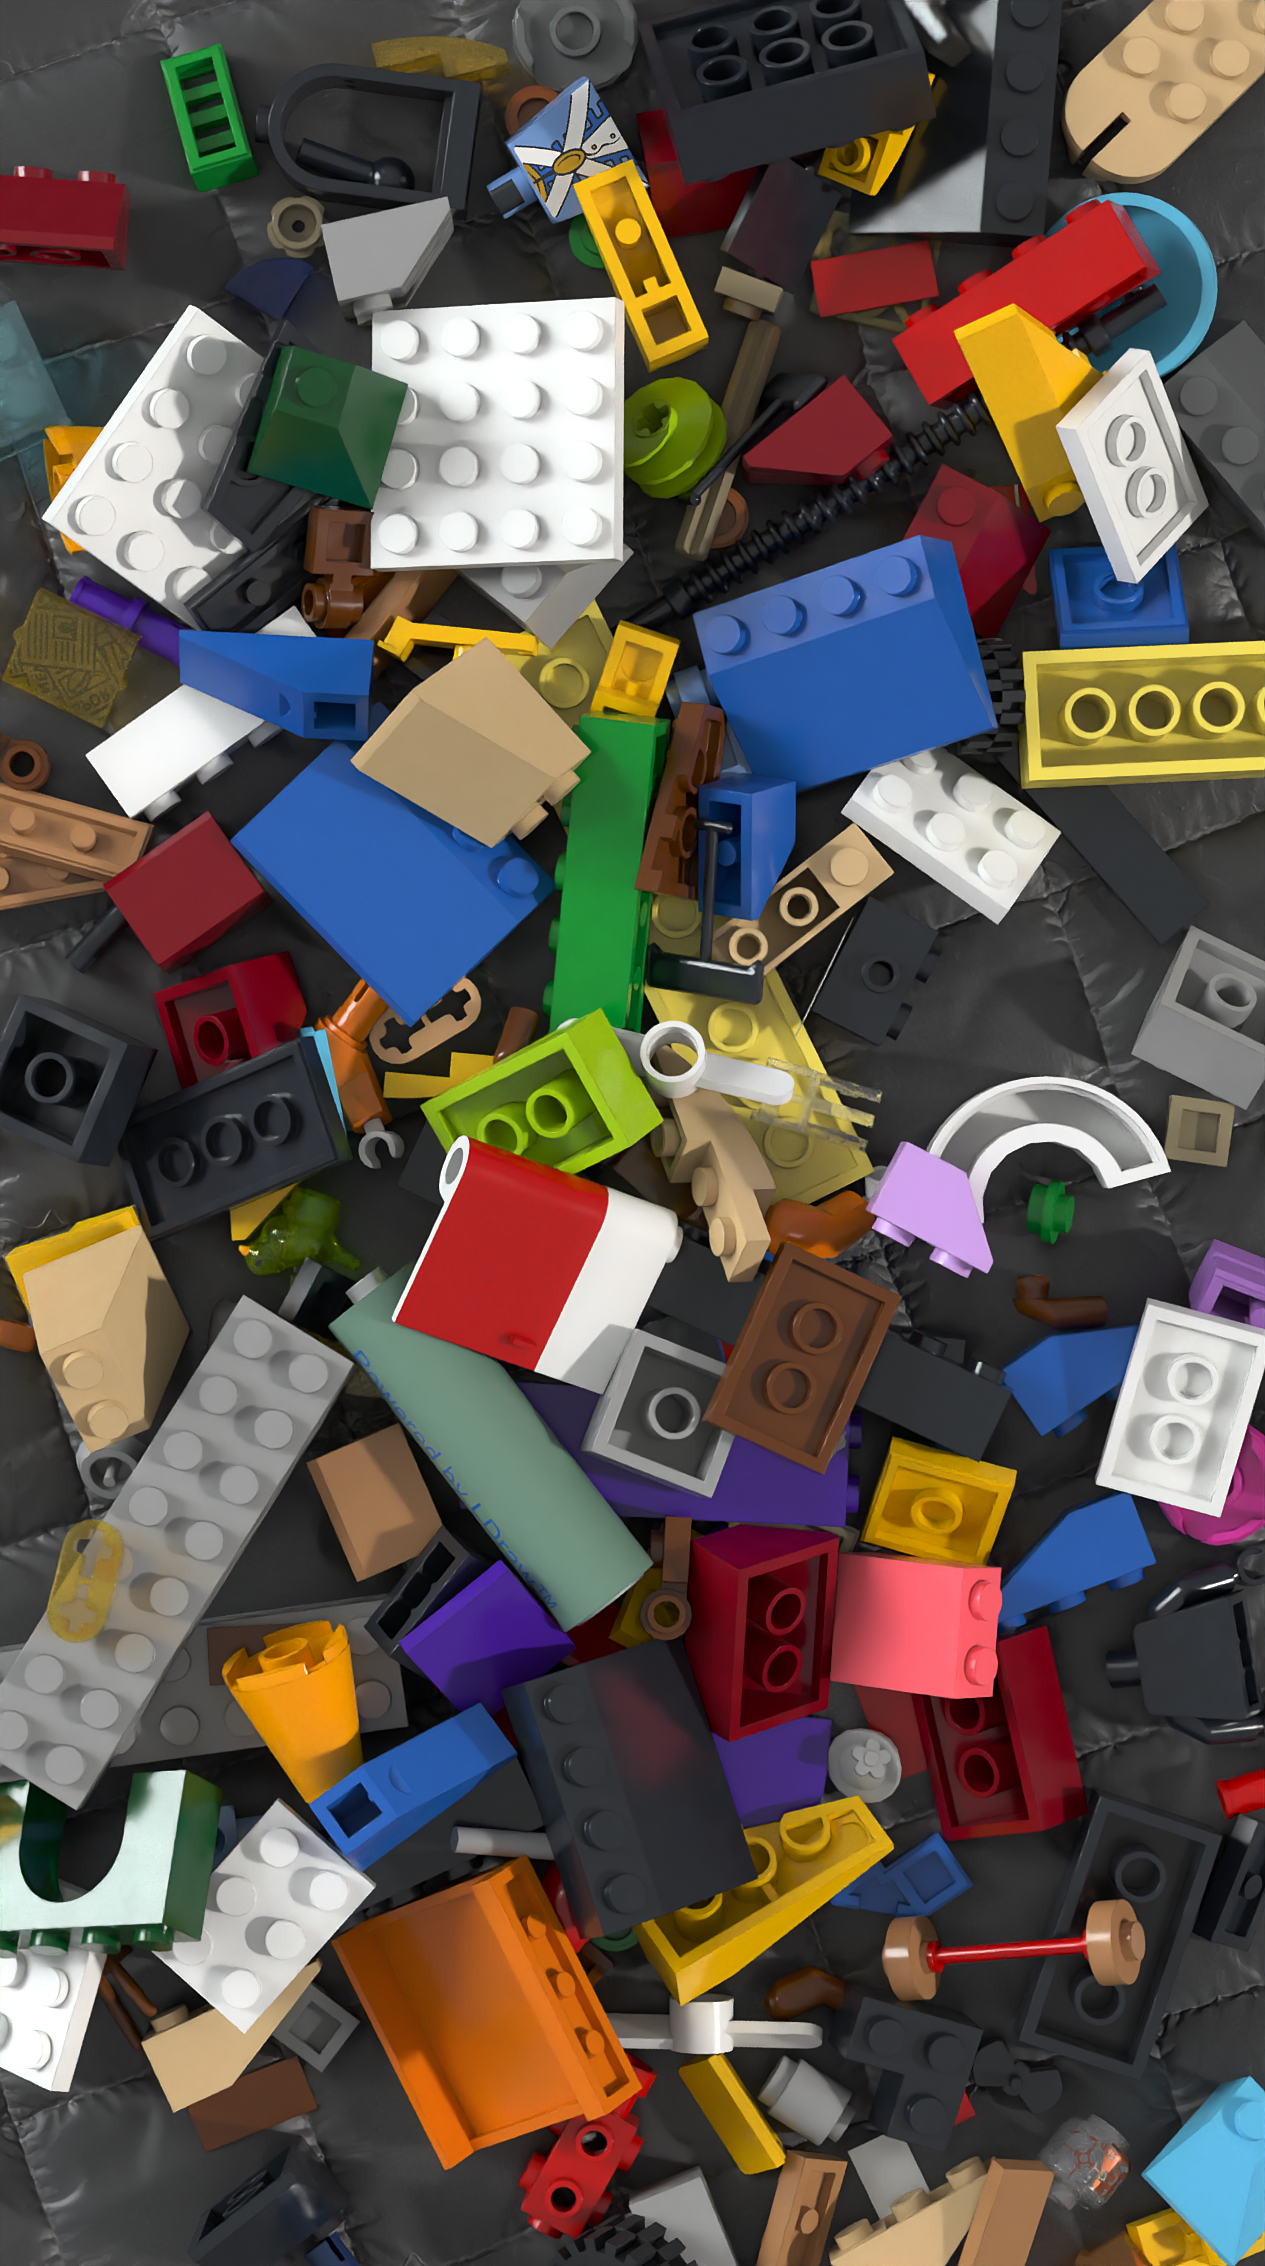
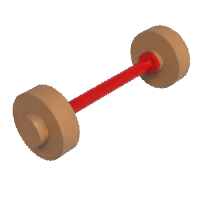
M1124 1899L1096 1901L1089 1910L1086 1929L1082 1937L943 1948L938 1940L933 1924L927 1917L922 1915L898 1917L892 1920L889 1925L882 1951V1963L891 1988L901 2001L928 2000L933 1998L940 1984L944 1964L1084 1953L1085 1958L1089 1961L1092 1972L1100 1985H1130L1135 1982L1139 1974L1141 1960L1145 1954V1936L1133 1908Z

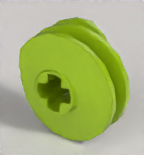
M681 377L659 379L638 389L624 401L623 471L625 474L637 482L644 493L653 498L668 499L689 491L719 460L725 446L727 421L721 407L709 397L708 393L698 383Z

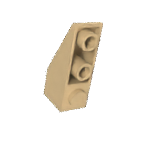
M853 823L775 884L758 919L750 921L732 918L714 932L712 954L717 961L750 966L756 960H760L764 964V975H766L892 876L894 871L857 824Z
M320 1952L313 1956L245 2034L210 2003L191 2012H188L185 2004H181L150 2020L154 2029L145 2034L141 2044L173 2113L234 2084L320 1971L324 1961Z
M979 2156L969 2158L949 2170L945 2175L948 2182L927 2194L921 2187L899 2197L890 2205L893 2213L872 2225H870L867 2219H862L841 2230L834 2237L837 2244L828 2249L832 2266H945L971 2226L992 2159L995 2156L984 2162L980 2160Z

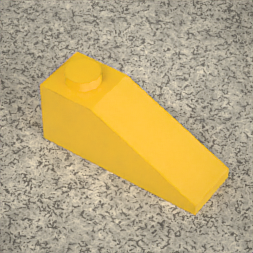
M633 159L573 184L616 296L625 302L624 316L648 372L651 373L707 349L709 336Z

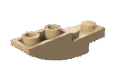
M667 1045L659 1048L650 1060L653 1069L666 1076H679L688 1072L693 1067ZM639 1075L664 1120L651 1130L650 1139L654 1155L661 1157L669 1183L692 1182L693 1199L698 1206H702L710 1228L709 1241L711 1250L715 1256L720 1257L728 1282L753 1281L771 1242L764 1216L777 1190L763 1156L734 1110L718 1092L699 1087L695 1092L686 1097L666 1098L655 1093L646 1083L644 1076Z

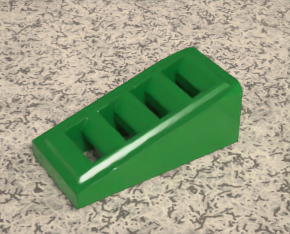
M219 43L160 61L189 170L198 191L207 192L256 177L259 174L257 162L222 44ZM216 72L217 81L183 91L181 82ZM223 98L224 104L192 114L189 113L188 108ZM230 123L231 130L197 140L196 133Z

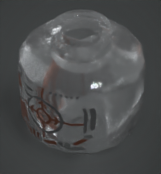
M1091 2114L1087 2120L1076 2116L1068 2118L1036 2157V2161H1041L1045 2166L1054 2171V2178L1048 2198L1066 2212H1070L1075 2204L1088 2211H1097L1104 2206L1131 2171V2163L1126 2154L1130 2144L1116 2129L1097 2115Z

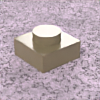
M723 266L714 292L716 295L726 298L723 310L758 322L762 312L775 316L783 295V288Z
M1170 1095L1162 1146L1166 1158L1227 1167L1235 1105L1226 1102Z

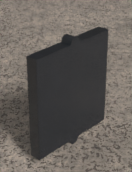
M791 159L777 165H760L719 250L748 268V276L759 280L764 278L775 286L783 288L784 292L794 295L842 194L814 176V168L810 165L803 163L798 165Z

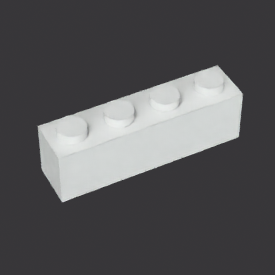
M295 606L255 633L316 637ZM184 684L85 756L128 816L133 820H138L146 815L152 823L167 814L182 801L176 793L196 778H198L202 785H206L234 764L228 756L247 741H250L253 747L257 748L276 736L283 728Z

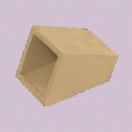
M485 637L413 688L350 761L359 771L493 848L512 832L519 840H522L548 816L542 805L546 801L551 806L555 805L580 782L581 779L574 773V770L586 759L591 751L497 647Z
M140 1224L22 1274L39 1354L89 1453L151 1427L190 1331L189 1323Z

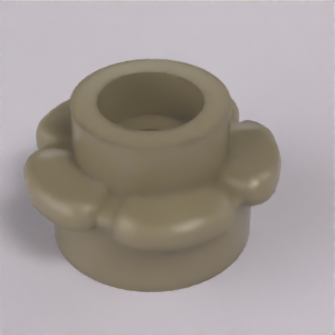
M302 196L301 198L286 197L280 200L271 211L272 222H269L267 225L268 238L272 245L277 249H284L287 256L291 258L303 259L312 256L316 247L325 245L321 225L328 224L329 221L324 219V207L316 199L309 196ZM297 221H301L305 225V229L301 233H296L293 230V224Z

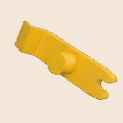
M397 616L384 642L379 640L377 646L383 652L405 663L415 645L454 649V660L485 637L502 654L537 657L539 640H536V636L412 623Z

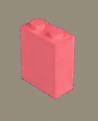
M881 1552L839 1553L830 1681L952 1699L993 1697V1682L998 1669L996 1655L998 1614L1002 1606V1592L1000 1589L1001 1567Z

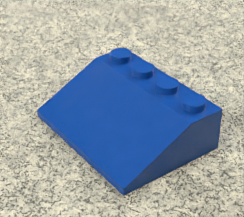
M918 535L693 614L707 675L752 773L795 780L796 794L998 728L952 542Z
M380 701L371 710L369 738L391 714ZM335 740L240 830L230 843L411 1028L534 914L556 889L555 881L510 835L493 848H490L359 771L350 760L367 741Z

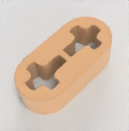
M467 978L461 980L452 990L458 993L466 989L470 994L471 1000L464 1005L467 1016L463 1020L456 1021L451 1014H448L431 1023L427 1014H425L421 1019L426 1027L410 1036L409 1042L412 1049L404 1054L397 1047H391L386 1050L381 1043V1039L388 1034L385 1026L388 1020L395 1018L400 1025H406L399 1015L389 1007L370 1032L369 1040L373 1051L380 1059L390 1064L403 1065L416 1060L465 1031L477 1021L481 1012L482 999L478 988ZM441 999V1000H440L437 1004H435L431 1009H433V1008H435L436 1006L440 1005V1003H441L443 1000Z

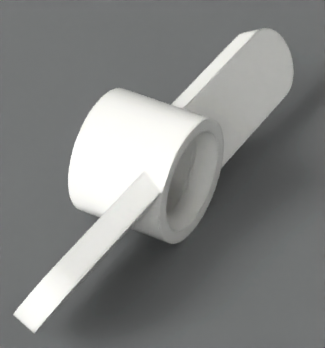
M572 1018L564 1021L557 1029L577 1020L578 1018ZM681 1021L662 1022L651 1028L646 1035L612 1027L638 1075L644 1076L648 1086L655 1093L663 1097H686L695 1092L699 1087L770 1105L785 1104L793 1096L794 1080L787 1072L705 1052V1045L701 1035L687 1023ZM671 1043L686 1045L697 1054V1061L688 1072L682 1075L666 1076L660 1074L653 1069L650 1060L653 1054L662 1046Z
M703 1993L681 2007L672 1995L670 1996V2015L606 2013L622 2048L670 2049L675 2052L690 2054L725 2053L732 2051L733 2047L809 2049L820 2046L823 2036V2029L812 2023L733 2021L734 1998L729 1995Z

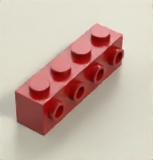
M1094 199L1080 205L1066 216L1065 220L1068 225L1049 238H1046L1044 234H1040L1028 239L1012 251L1011 255L1014 259L1012 262L995 273L991 269L976 273L959 285L958 291L960 296L939 308L938 304L924 307L905 321L904 324L907 330L893 338L892 341L929 406L948 410L953 407L954 401L960 402L968 397L970 391L976 392L979 390L954 330L1015 303L1052 330L1056 339L1062 337L1063 332L1073 330L1083 319L1091 314H1098L1161 273L1123 206L1110 200L1101 203L1099 199Z

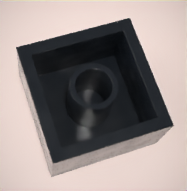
M20 994L0 1040V1126L77 1163L109 1167L158 1049L55 1001Z

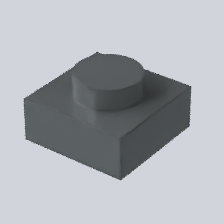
M312 1980L271 2035L322 2073L360 2023L361 2017Z

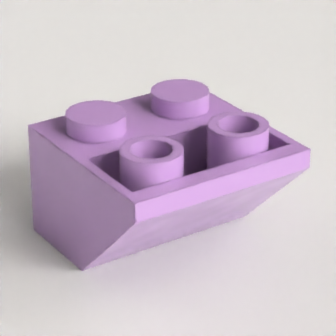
M901 1142L865 1211L877 1216L872 1229L907 1247H910L915 1237L932 1245L935 1248L929 1259L963 1277L968 1278L973 1268L988 1273L993 1264V1258L966 1172L909 1142Z

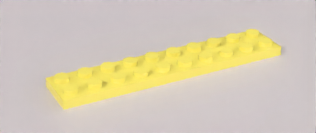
M594 599L551 650L539 641L537 657L503 655L571 729L574 724L579 725L580 715L589 713L614 638ZM526 630L523 631V632H521V633H519V634L531 635V634L528 633ZM563 798L553 805L560 822ZM563 826V828H564V830H565V832H566V834H567V836H568V829H569V827H564V826ZM654 894L649 945L655 942L664 952L700 958L702 912H698V901ZM714 915L713 933L730 921L732 917ZM773 968L764 975L763 996L761 1002L757 1005L649 987L646 983L645 977L644 993L659 1023L666 1021L687 1023L701 1035L705 1045V1052L787 1072L793 1078V1096L790 1101L782 1105H770L718 1092L734 1110L750 1133L767 1164L777 1188L770 1205H774V1203L783 1198L810 1204L875 1172L804 1025L802 1024L799 1029L802 1021L776 968ZM679 1043L670 1044L672 1050L692 1066L695 1065L697 1054L690 1047Z

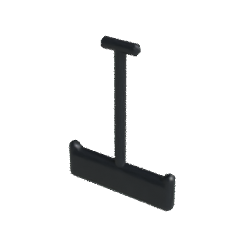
M778 373L764 387L757 408H764L769 404L770 406L688 493H681L679 495V502L684 505L698 506L701 503V495L785 406H794L795 410L800 411L826 388L828 384L826 376L823 374Z
M696 818L693 822L694 828L707 831L700 958L664 952L660 946L653 942L648 946L646 983L649 987L757 1005L761 1002L763 996L764 964L760 960H756L750 966L712 960L719 833L731 834L733 825L730 822Z

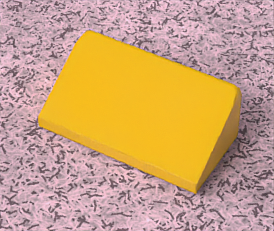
M724 2053L698 2054L680 2066L678 2069L680 2077L744 2174L751 2175L778 2168L785 2163L786 2153L784 2145Z

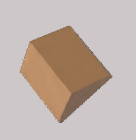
M399 1423L378 1428L307 1462V1466L357 1582L419 1556L443 1525Z

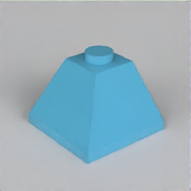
M1251 2076L1220 2084L1141 2174L1228 2266H1235L1265 2231V2091Z

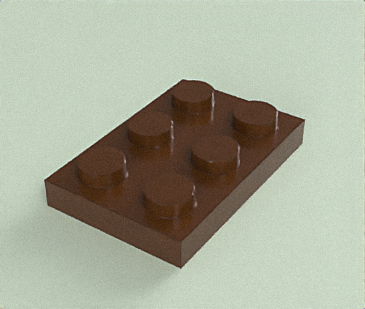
M780 1242L702 1421L817 1475H824L902 1296L789 1242Z

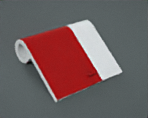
M466 1135L459 1137L448 1152L441 1171L439 1190L445 1203L393 1313L392 1320L399 1325L603 1395L665 1263L672 1262L681 1247L683 1230L680 1226H677L678 1218L676 1212Z

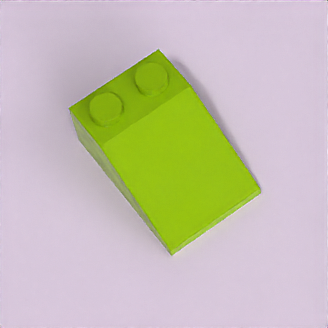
M601 1008L551 1032L420 1105L447 1154L459 1137L466 1135L571 1174H575L631 1147L664 1121Z

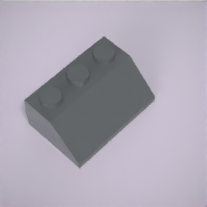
M1243 320L1201 352L1163 386L1191 459L1265 545V345Z

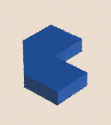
M935 1830L885 1866L879 1860L829 1901L835 1906L857 1910L864 1909L891 1914L896 1917L921 1915L928 1917L971 1888L974 1884L938 1831Z

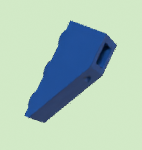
M179 630L180 683L303 738L368 741L374 689V640Z
M1140 1323L1046 1334L998 1367L1007 1373L1003 1384L1014 1389L1011 1395L1037 1434L1044 1436L1052 1430L1055 1436L1060 1438L1089 1417L1083 1409L1103 1394H1105L1110 1402L1119 1397Z
M1113 1490L1068 1507L1058 1515L1000 1581L1002 1606L998 1614L997 1635L1026 1624L1023 1613L1048 1605L1050 1613L1060 1612L1086 1601L1083 1592L1086 1589L1107 1582L1110 1591L1146 1578L1143 1568L1155 1564L1156 1560L1130 1493Z
M478 1703L363 1764L311 1802L309 1806L343 1855L362 1872L519 1755L483 1705Z

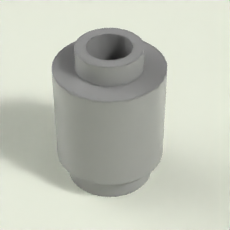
M785 2055L776 2064L757 2096L759 2101L769 2106L767 2114L817 2146H820L826 2137L837 2142L856 2112V2109L848 2105L852 2091L803 2059L795 2063Z

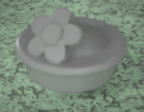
M133 1435L89 1453L84 1441H82L76 1454L77 1468L89 1490L98 1496L116 1499L148 1447L143 1441Z
M863 1728L846 1730L835 1737L829 1747L827 1770L831 1781L838 1791L848 1798L859 1795L866 1804L881 1802L894 1793L900 1783L902 1767L898 1749L890 1738L876 1730Z

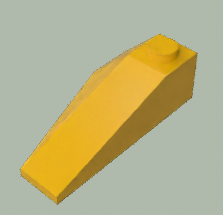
M1015 303L954 330L958 343L1039 523L1054 516H1064L1077 510L1086 501L1056 426L1108 371L1100 373L1091 366L1085 354L1078 349L1070 351L1060 344L1052 330Z
M859 1795L788 1812L783 1815L780 1821L743 1829L758 1879L664 1916L632 1926L647 1959L680 2007L736 1974L894 1849L893 1842Z

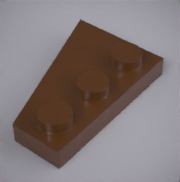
M681 703L679 715L671 727L670 750L634 890L677 899L698 901V830L694 828L693 822L698 818L699 786L717 781L720 778L727 716L723 709L707 704Z

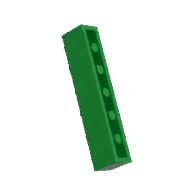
M596 710L580 715L579 725L574 724L571 728L589 748L591 753L574 770V773L581 780L563 797L561 807L562 825L569 827L567 850L560 853L555 870V887L563 892L560 916L556 915L554 917L549 933L550 953L557 954L554 979L550 978L548 980L543 996L544 1016L550 1017L549 1034L557 1030L564 1021L572 1018L579 1019L599 1008L604 1012L611 1027L640 1033L654 894L634 890L667 761L671 724L669 719Z

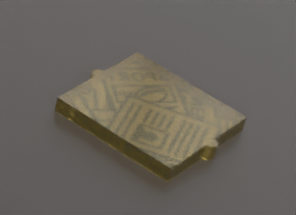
M40 587L36 592L24 625L19 626L13 633V638L17 642L2 680L95 726L103 728L118 692L124 690L130 682L126 673L142 636Z

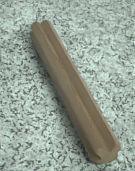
M761 319L758 322L753 320L749 322L721 405V410L727 421V435L720 458L752 425L782 335L781 328L771 322ZM742 453L701 495V503L698 506H687L675 541L674 548L677 554L696 561H704L707 558Z

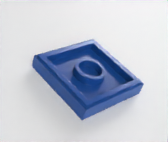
M1176 543L1169 548L1137 584L1117 581L1104 546L1048 549V570L1059 650L1189 644V623Z

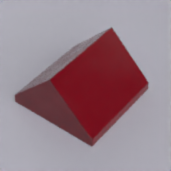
M662 109L637 113L636 118L646 179L650 185L648 186L649 197L667 240L728 230L759 166L730 173L719 181H700L685 185Z
M209 811L103 884V887L154 961L168 974L178 970L274 902L237 849L230 843V840Z

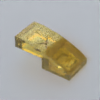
M416 36L371 43L377 69L414 73L442 66L445 78L483 82L510 75L505 49L483 42L444 36Z

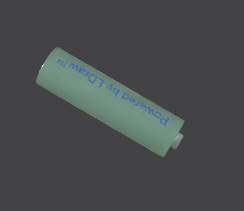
M417 1257L391 1277L385 1273L381 1266L377 1267L345 1292L354 1305L333 1321L328 1328L562 1631L567 1632L576 1625L583 1624L640 1580L644 1572L654 1562L495 1357L394 1323L392 1320L393 1313L419 1258Z

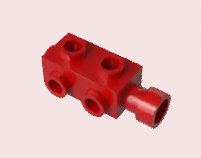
M627 2052L625 2054L642 2089L605 2116L587 2121L585 2115L582 2114L550 2125L547 2130L556 2134L557 2137L545 2157L534 2152L518 2181L517 2186L527 2191L521 2205V2210L530 2214L527 2221L534 2228L550 2237L561 2239L564 2233L575 2239L581 2234L585 2224L594 2227L600 2223L614 2195L605 2190L616 2168L627 2173L643 2144L644 2138L635 2134L638 2130L640 2118L631 2114L630 2111L638 2097H646L658 2073L647 2063ZM590 2131H598L605 2136L607 2144L599 2151H591L583 2144V2136ZM560 2187H567L575 2193L576 2201L572 2205L564 2207L553 2201L552 2193L554 2190Z

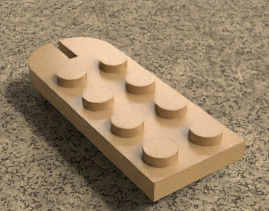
M1153 0L1076 76L1067 90L1061 108V126L1066 139V147L1071 164L1074 165L1084 155L1090 144L1112 123L1116 124L1122 118L1128 125L1090 161L1082 175L1088 179L1137 184L1149 181L1162 174L1265 73V0Z

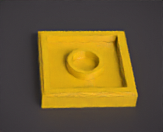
M892 1437L863 1523L860 1541L921 1558L986 1566L1015 1485L1017 1471L984 1461L978 1463L962 1455Z

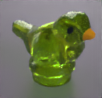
M294 1187L290 1200L284 1201L283 1214L270 1219L262 1228L259 1238L249 1244H241L239 1246V1251L244 1255L248 1268L256 1275L266 1277L275 1275L289 1267L302 1266L306 1257L318 1263L335 1262L353 1271H357L361 1261L343 1249L333 1233L341 1222L338 1215L342 1203L323 1193L303 1187Z

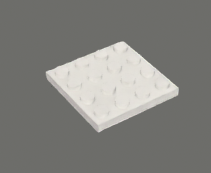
M617 297L386 310L373 313L372 371L407 383L408 388L374 506L371 509V512H374L371 520V569L379 572L623 562L624 301Z
M189 305L49 506L42 519L195 630L202 631L183 603L246 553L247 550L209 517L201 507L264 358L203 311ZM307 491L281 523L317 493ZM274 617L271 621H269L266 625H268L269 623H271V622L275 619V617Z

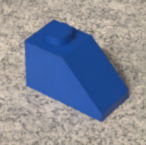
M740 773L699 786L698 818L730 822L733 825L731 834L719 833L714 915L752 921L759 918L795 845L796 781ZM698 830V912H702L707 836V831Z

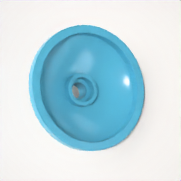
M1121 192L1089 199L1063 215L1045 235L1046 238L1068 225L1065 220L1066 216L1088 201L1099 199L1103 203L1106 200H1110L1123 206L1161 271L1160 274L1141 285L1142 291L1155 284L1165 299L1167 306L1113 339L1114 347L1105 354L1095 357L1091 353L1087 358L1093 368L1103 373L1106 370L1109 371L1129 348L1149 350L1160 378L1166 376L1184 363L1197 349L1207 333L1214 315L1218 293L1217 273L1209 245L1197 226L1184 213L1155 197L1139 193ZM1124 297L1096 314V316L1100 318L1124 303ZM1076 327L1069 331V333L1073 335L1078 332V329ZM1060 337L1059 339H1057V341L1061 343L1063 342V338Z

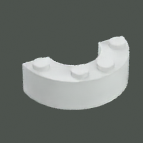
M1044 1076L1008 1081L975 1095L963 1103L945 1120L926 1149V1152L966 1172L981 1223H984L983 1195L991 1172L1007 1154L1029 1143L1052 1142L1074 1150L1091 1165L1102 1188H1112L1171 1172L1166 1155L1158 1139L1133 1109L1111 1093L1097 1086L1064 1077Z

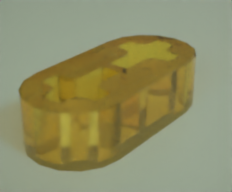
M88 1519L77 1523L68 1532L63 1543L47 1606V1620L51 1630L59 1638L67 1642L82 1643L96 1638L104 1630L109 1620L125 1557V1542L121 1532L113 1524L104 1520ZM94 1530L104 1532L102 1541L105 1545L112 1547V1554L109 1559H98L92 1578L84 1577L83 1572L87 1560L86 1554L77 1551V1543L79 1539H91ZM80 1584L89 1585L86 1607L96 1611V1617L93 1623H82L79 1631L74 1632L69 1629L70 1619L60 1615L63 1603H74L76 1601Z

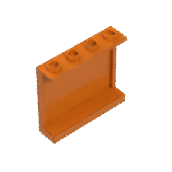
M527 1855L423 1894L399 1906L366 1917L363 1922L331 1940L444 2170L451 2169L474 2151L582 2114L585 2115L587 2121L605 2116L642 2089Z

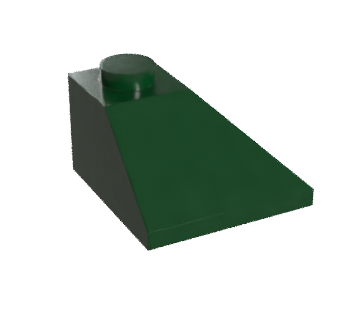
M283 346L247 472L354 505L373 509L408 384L364 367L297 346Z

